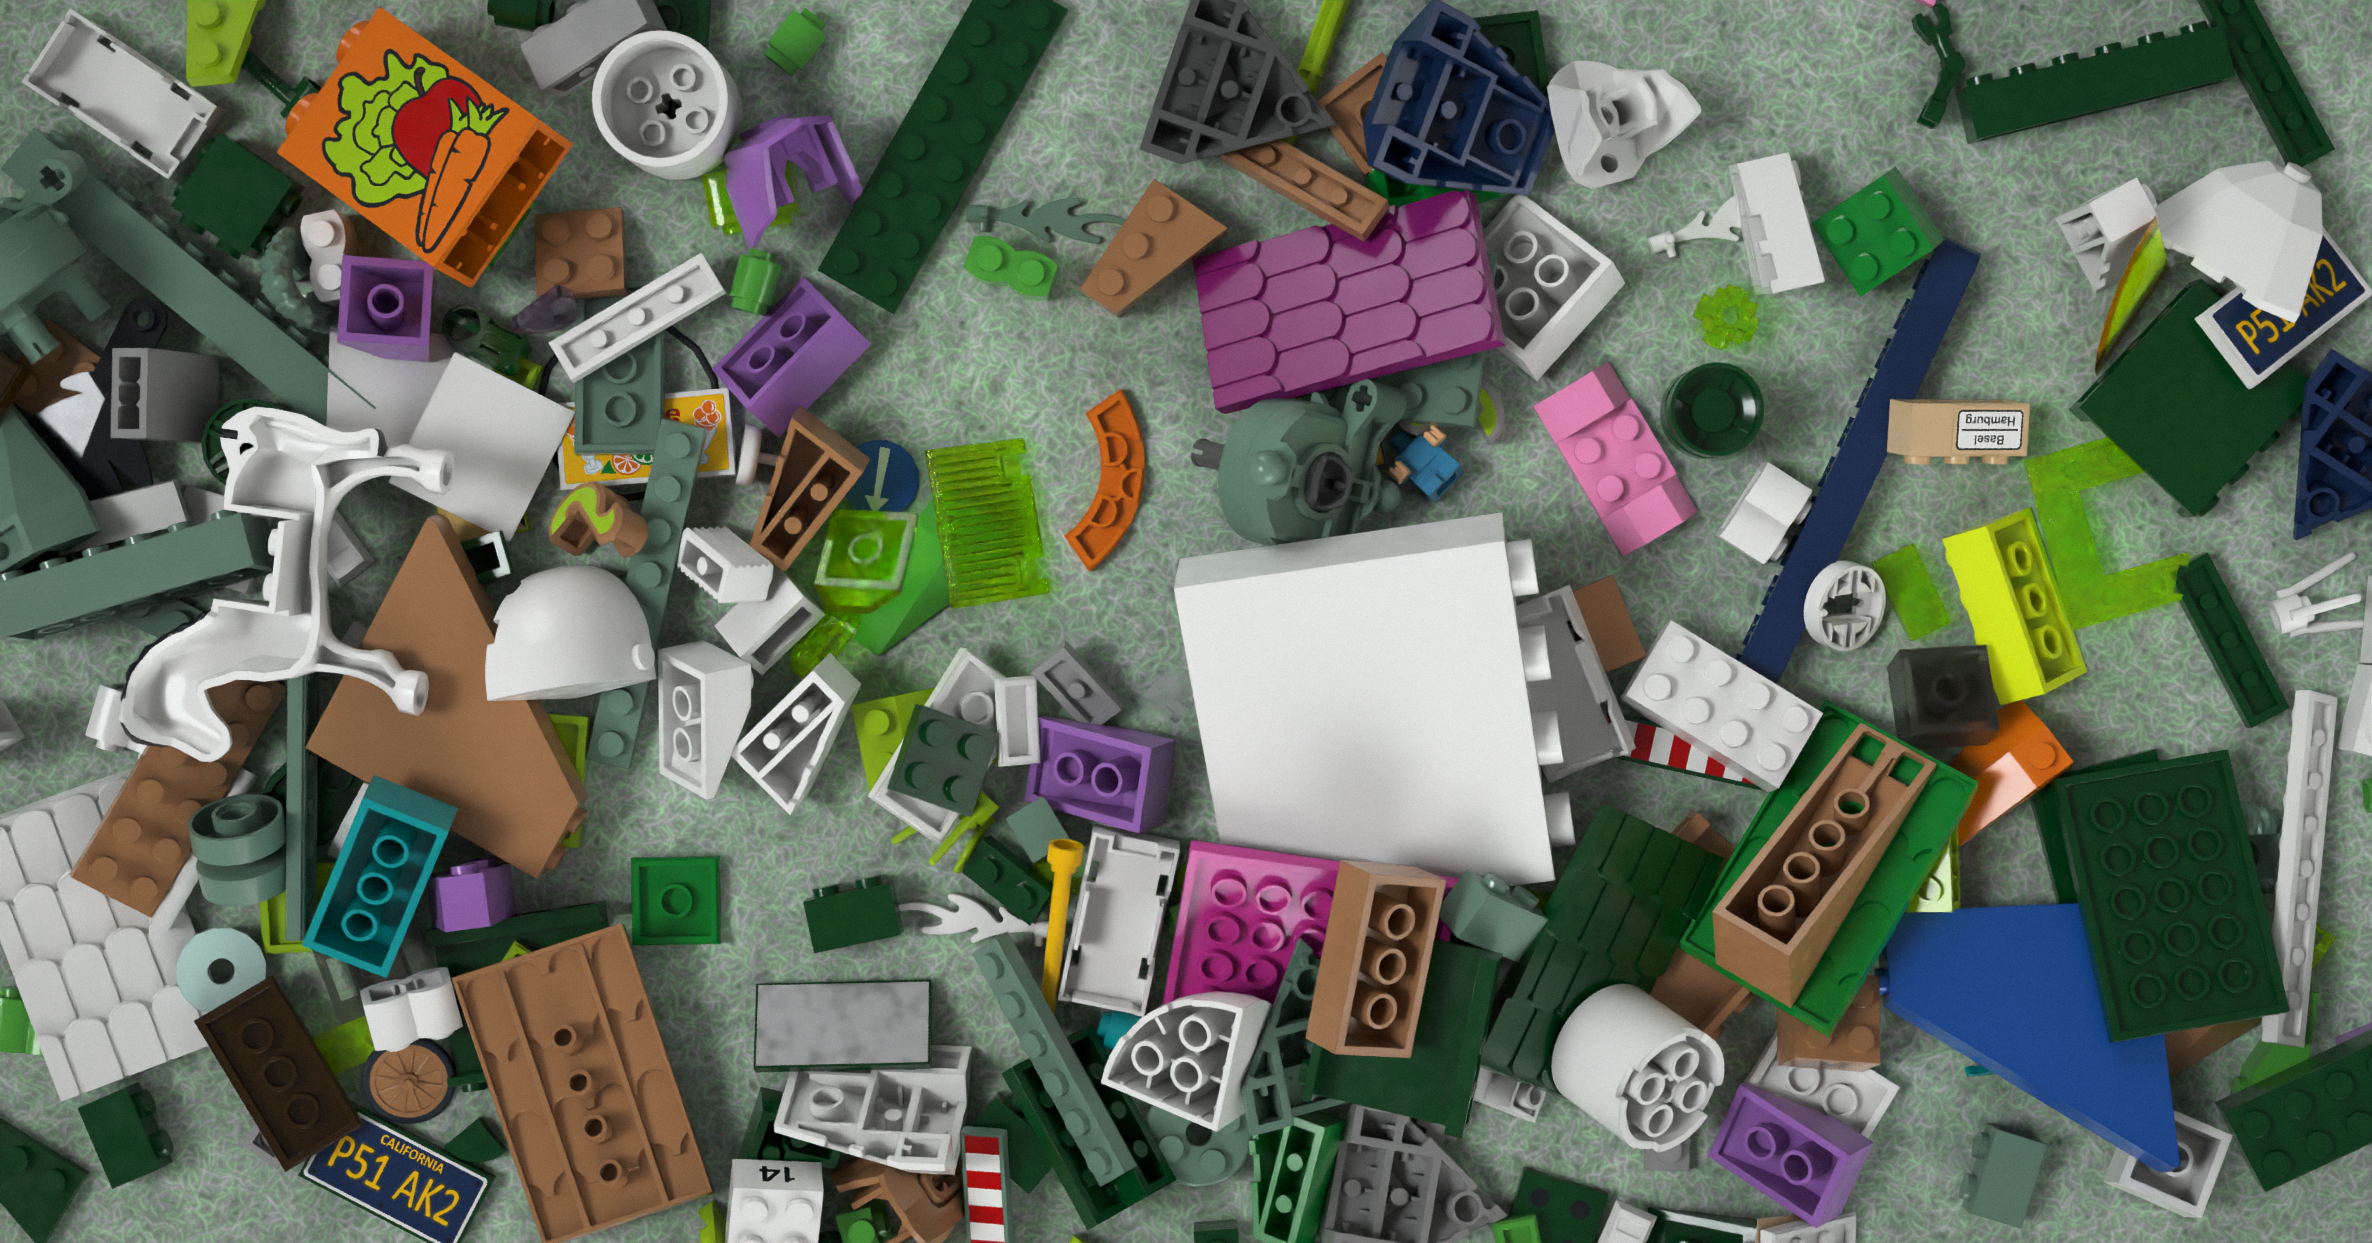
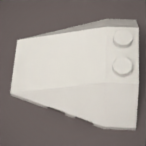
M932 1045L931 1069L789 1072L774 1123V1132L910 1173L955 1175L961 1148L960 1132L966 1126L968 1117L972 1047Z

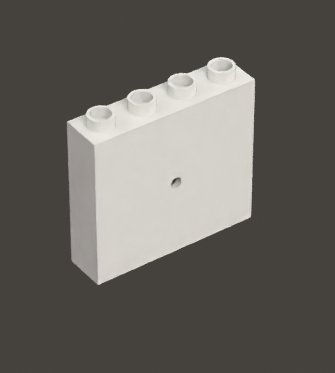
M1502 512L1202 555L1179 560L1174 593L1220 844L1333 861L1348 860L1416 866L1437 876L1458 879L1461 878L1467 869L1483 877L1486 873H1491L1504 881L1508 887L1555 880L1552 848L1576 845L1569 792L1544 794L1540 766L1564 763L1557 710L1532 712L1528 682L1551 679L1544 625L1519 627L1515 600L1516 596L1539 593L1531 539L1507 542Z

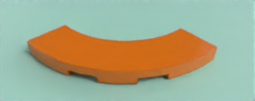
M1119 389L1085 413L1092 424L1099 443L1101 455L1100 482L1087 513L1064 537L1089 572L1099 565L1124 537L1133 521L1143 490L1145 452L1142 435L1134 411L1122 389Z

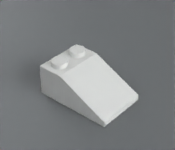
M704 640L658 649L660 774L706 800L714 798L751 708V689L754 685V677L750 663Z

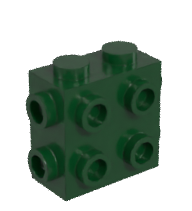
M219 133L216 139H209L202 147L198 159L201 161L192 175L187 174L176 186L174 191L176 199L171 207L183 214L179 221L194 232L203 235L207 230L218 237L219 241L216 246L233 258L239 260L243 254L257 260L260 254H265L266 245L272 241V236L276 234L275 231L285 217L287 219L290 218L298 210L302 202L300 194L305 187L233 138Z

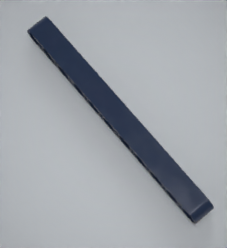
M1943 236L1945 240L1934 249L1930 260L1925 259L1912 286L1915 292L1911 300L1906 299L1893 326L1896 332L1892 339H1887L1874 366L1878 370L1874 378H1868L1855 407L1859 408L1855 418L1850 416L1836 445L1840 448L1836 458L1831 456L1817 485L1821 487L1818 496H1812L1810 500L1813 503L1812 507L1799 524L1802 529L1798 536H1793L1780 563L1784 567L1779 576L1775 574L1761 603L1765 607L1761 615H1755L1742 644L1746 645L1742 655L1737 653L1735 657L1737 661L1775 684L1782 676L1806 626L1804 621V604L1808 590L1816 576L1824 568L1837 561L1888 454L1890 399L1915 398L1979 263L1981 253L1948 237Z

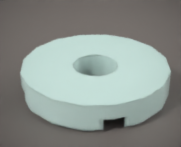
M212 927L195 934L183 947L176 961V981L182 996L195 1009L206 1013L266 979V960L260 946L248 934L232 927ZM219 958H225L234 965L233 976L224 983L214 982L208 976L209 965Z

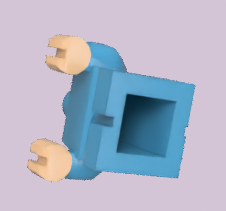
M1431 425L1429 432L1426 430L1423 436L1419 434L1414 440L1401 431L1390 443L1401 454L1396 458L1395 467L1389 468L1388 474L1400 485L1411 481L1434 504L1464 474L1461 465L1442 449L1447 434L1437 425Z

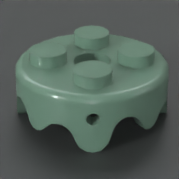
M1152 1104L1149 1105L1145 1123L1177 1179L1175 1182L1195 1188L1210 1187L1224 1182L1236 1174L1244 1165L1249 1155V1140L1252 1139V1136L1249 1135L1245 1113L1218 1132L1212 1130L1211 1137L1205 1143L1196 1144L1191 1142L1186 1135V1129L1192 1121Z

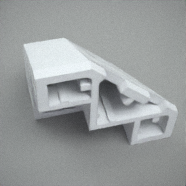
M2262 161L2218 168L2160 203L2154 210L2158 216L2157 223L2165 248L2193 257L2191 265L2219 283H2222L2226 277L2229 278L2244 295L2242 298L2261 310L2295 323L2301 312L2323 236L2322 196L2320 191L2310 181L2311 173L2301 166L2288 162L2286 167L2272 161Z

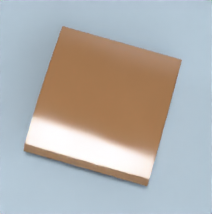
M1613 575L1572 591L1605 673L1646 657ZM1570 620V621H1568V622H1569V624H1570V626H1571V629H1572V628H1573V625H1572L1571 620ZM1574 630L1573 634L1576 641L1581 640L1582 638Z

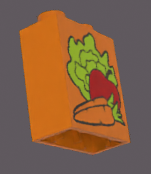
M379 6L369 21L358 22L345 33L336 53L339 64L319 93H311L304 96L292 108L285 125L288 137L276 153L432 267L472 289L573 146V143Z

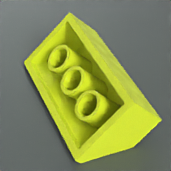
M2030 507L1973 526L1942 539L1946 549V560L1953 569L1960 589L1961 603L1970 617L1975 632V643L1982 652L1989 672V683L1993 691L1996 692L2000 705L2046 694L2088 672Z

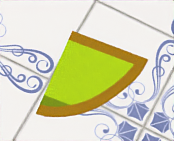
M2156 216L2131 257L2110 305L2096 355V376L2170 268Z

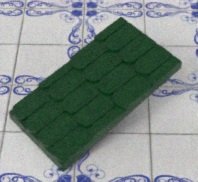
M1600 806L1542 911L1549 920L1518 962H1514L1494 999L1481 1068L1568 1100L1555 1086L1551 1068L1554 1046L1565 1022L1584 1000L1597 991L1611 985H1634L1650 995L1657 978L1666 972L1689 921L1696 920L1724 858L1693 843L1682 840V838L1665 830L1654 827V825L1626 814V812L1613 806Z

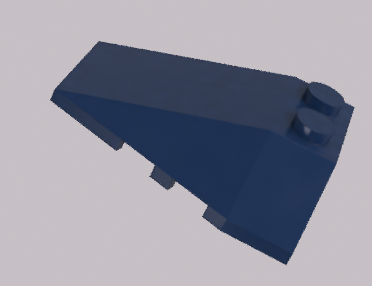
M1431 0L1394 41L1365 116L1363 131L1368 166L1405 184L1530 195L1555 130L1549 100L1526 75L1521 76L1506 60L1508 56L1499 46L1494 47L1479 31L1481 26L1471 16L1441 0Z

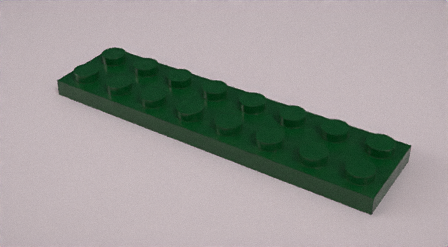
M1053 0L971 1L863 189L862 196L858 198L818 268L820 273L895 315L1068 14L1067 8Z

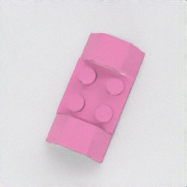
M1609 361L1533 406L1622 556L1646 545L1698 512L1677 477L1675 469L1635 402L1628 395Z

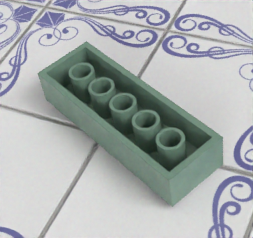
M221 510L210 514L211 521L195 525L194 521L179 522L167 527L168 534L154 538L152 533L134 535L125 539L126 546L110 550L109 545L89 548L82 551L83 558L67 562V558L47 560L39 564V571L26 575L24 570L0 574V639L31 643L128 615L129 613L273 573L275 556H271L268 552V540L271 533L268 520L251 516L250 513Z

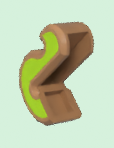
M590 481L580 484L564 497L551 517L548 533L552 544L574 556L582 555L596 539L600 545L613 542L621 557L626 558L635 555L644 547L648 538V524L644 517L631 510L626 498L600 483Z

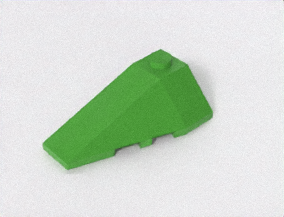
M940 487L843 631L880 656L990 575L1015 538L952 493Z

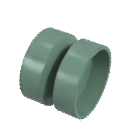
M261 794L229 796L201 807L189 818L187 824L193 854L198 859L196 868L201 891L205 899L223 906H244L266 901L286 890V821L283 806L277 799Z

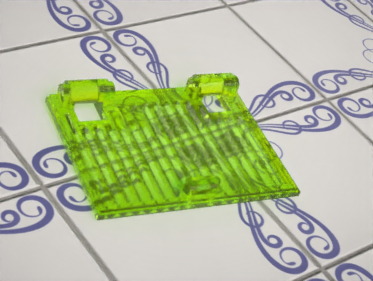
M1023 438L925 450L938 539L941 544L952 609L1048 594L1050 591L1048 578L1039 579L1036 558L1044 557V550L1031 475L1021 474L1018 455L1027 453Z

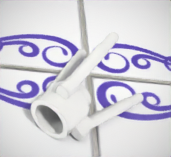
M2349 552L2293 586L2275 592L2277 600L2270 601L2268 608L2274 627L2279 635L2288 633L2291 638L2304 633L2363 628L2364 620L2308 623L2314 621V614L2359 602L2361 600L2360 594L2356 593L2313 605L2306 595L2302 597L2297 595L2356 558V553Z

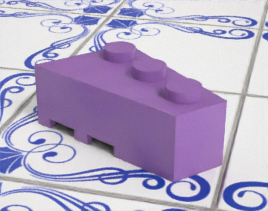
M497 856L471 859L469 862L461 863V865L451 866L449 871L431 873L426 884L432 926L440 928L444 932L489 927L517 914L510 863L498 864Z

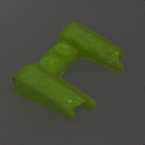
M2108 437L2022 462L2071 630L2081 629L2182 600L2183 594L2174 593L2178 567H2188V552L2104 576L2079 492L2145 473Z

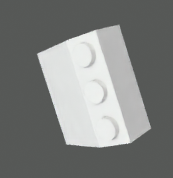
M1516 194L1483 230L1487 251L1496 252L1498 255L1494 288L1506 346L1498 347L1497 349L1538 381L1623 287L1625 282L1613 261L1528 197Z

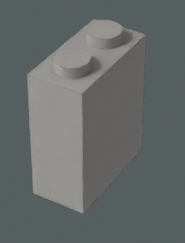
M112 348L111 438L201 444L206 423L219 409L220 356L154 348Z

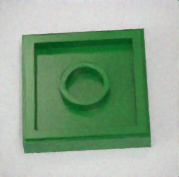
M720 856L631 858L633 946L721 944Z

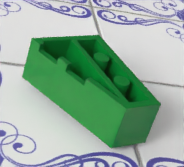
M1318 1110L1293 1117V1126L1252 1136V1139L1249 1140V1154L1253 1155L1254 1181L1251 1182L1254 1239L1264 1243H1314L1345 1119Z

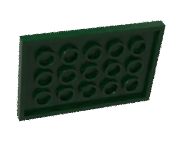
M2228 749L2057 778L2051 781L2109 1043L2290 1012Z

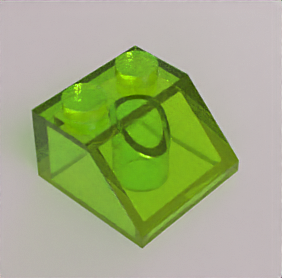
M833 510L814 583L828 612L871 614L902 593L919 521L917 513Z

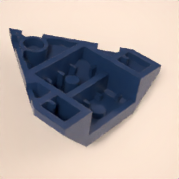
M2332 348L2304 385L2293 538L2295 540L2312 534V529L2330 521L2340 522L2372 508V372Z

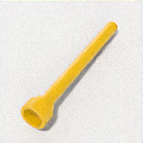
M1053 839L1049 841L1047 861L1051 864L1050 869L1054 872L1041 992L1054 1016L1056 1014L1072 874L1077 872V867L1082 865L1084 845L1071 839Z

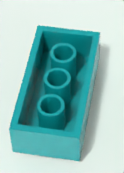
M373 775L302 946L387 978L458 808Z

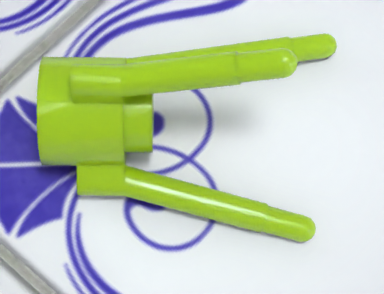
M980 790L971 817L959 815L958 818L961 822L929 858L930 865H936L968 828L972 831L975 829L953 868L957 874L963 870L984 833L996 820L993 815L999 809L984 792ZM909 825L892 837L891 843L897 845L918 831Z

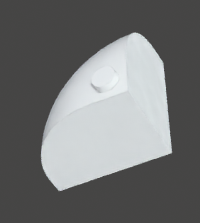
M571 565L532 574L520 581L521 585L513 594L506 595L493 621L498 624L495 641L493 644L487 645L485 684L487 701L575 699L657 679L654 665L655 654L651 646L648 624L643 610L631 590L619 578L604 569L589 565Z
M1217 991L1197 993L1164 1004L1140 1018L1127 1034L1119 1039L1106 1063L1101 1083L1218 1132L1245 1113L1241 1089L1273 1005L1266 1000L1251 995Z

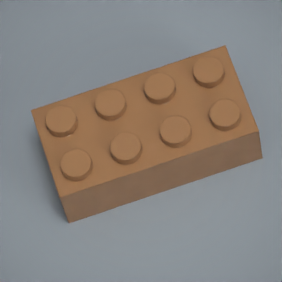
M1340 860L1306 1039L1338 1055L1411 1058L1446 883L1445 879L1416 866Z

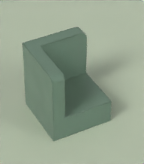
M1039 797L1006 817L1032 863L1048 854L1049 841L1053 839H1072L1064 823H1060L1045 797Z

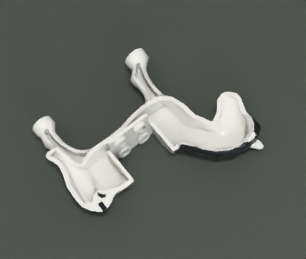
M252 407L237 413L221 427L222 435L220 441L229 467L224 493V510L291 519L279 521L278 529H273L269 536L268 552L271 556L275 557L273 574L269 573L263 584V597L267 601L240 598L213 599L210 611L200 613L194 621L182 623L172 631L162 635L154 643L146 645L138 659L129 665L126 671V683L121 693V712L117 716L125 734L136 744L155 747L172 746L199 761L214 762L230 750L233 739L230 727L213 707L207 692L208 688L223 685L234 680L266 682L294 679L314 672L338 673L368 681L383 689L392 698L399 712L419 717L424 711L428 699L429 681L428 675L425 672L416 670L405 671L393 652L382 649L370 651L351 647L338 640L332 633L327 581L328 535L335 510L342 498L351 489L372 478L385 475L413 478L429 493L445 495L450 490L454 477V455L447 450L434 449L425 451L408 444L387 446L382 430L366 428L357 432H341L324 426L303 414L274 408ZM245 443H251L254 446L244 451L241 455V448Z

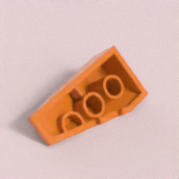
M2022 700L2008 703L1984 720L1950 766L1978 781V791L1958 824L1959 847L2073 767L2074 761L2047 726Z

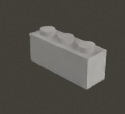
M586 0L572 5L567 10V15L555 23L538 27L532 33L533 37L522 43L520 47L540 90L563 98L595 78L600 65L607 55L624 40L648 31L668 30L653 0Z

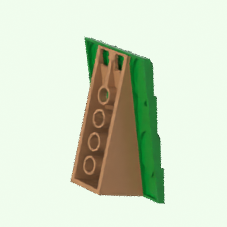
M1825 699L1819 709L1823 715L1781 786L1767 795L1705 898L1696 920H1692L1679 944L1680 950L1695 959H1699L1700 962L1732 981H1736L1739 985L1766 1001L1773 1003L1776 1007L1830 1038L1866 981L1867 974L1895 932L1899 920L1941 856L1942 849L1970 807L1971 801L1978 791V781Z

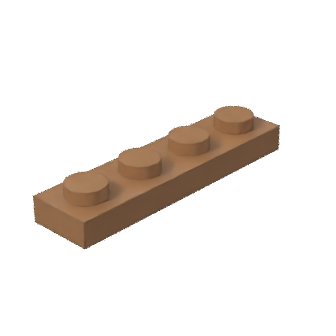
M1281 139L1219 155L1224 163L1363 242L1366 241L1389 210L1388 200Z

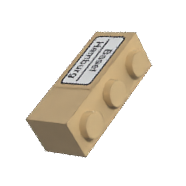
M1890 399L1887 452L1903 455L1904 463L1931 464V457H1943V463L1970 464V457H1982V463L2009 464V456H2027L2030 403L2007 399Z

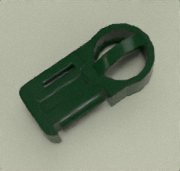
M464 304L453 307L445 314L442 320V332L456 351L466 353L509 376L516 375L522 367L518 361L520 357L528 358L533 350L525 334L521 338V336L497 325L492 317L482 313L472 305ZM465 317L477 318L480 321V326L478 327ZM457 324L474 335L465 340H458L453 338L452 331Z

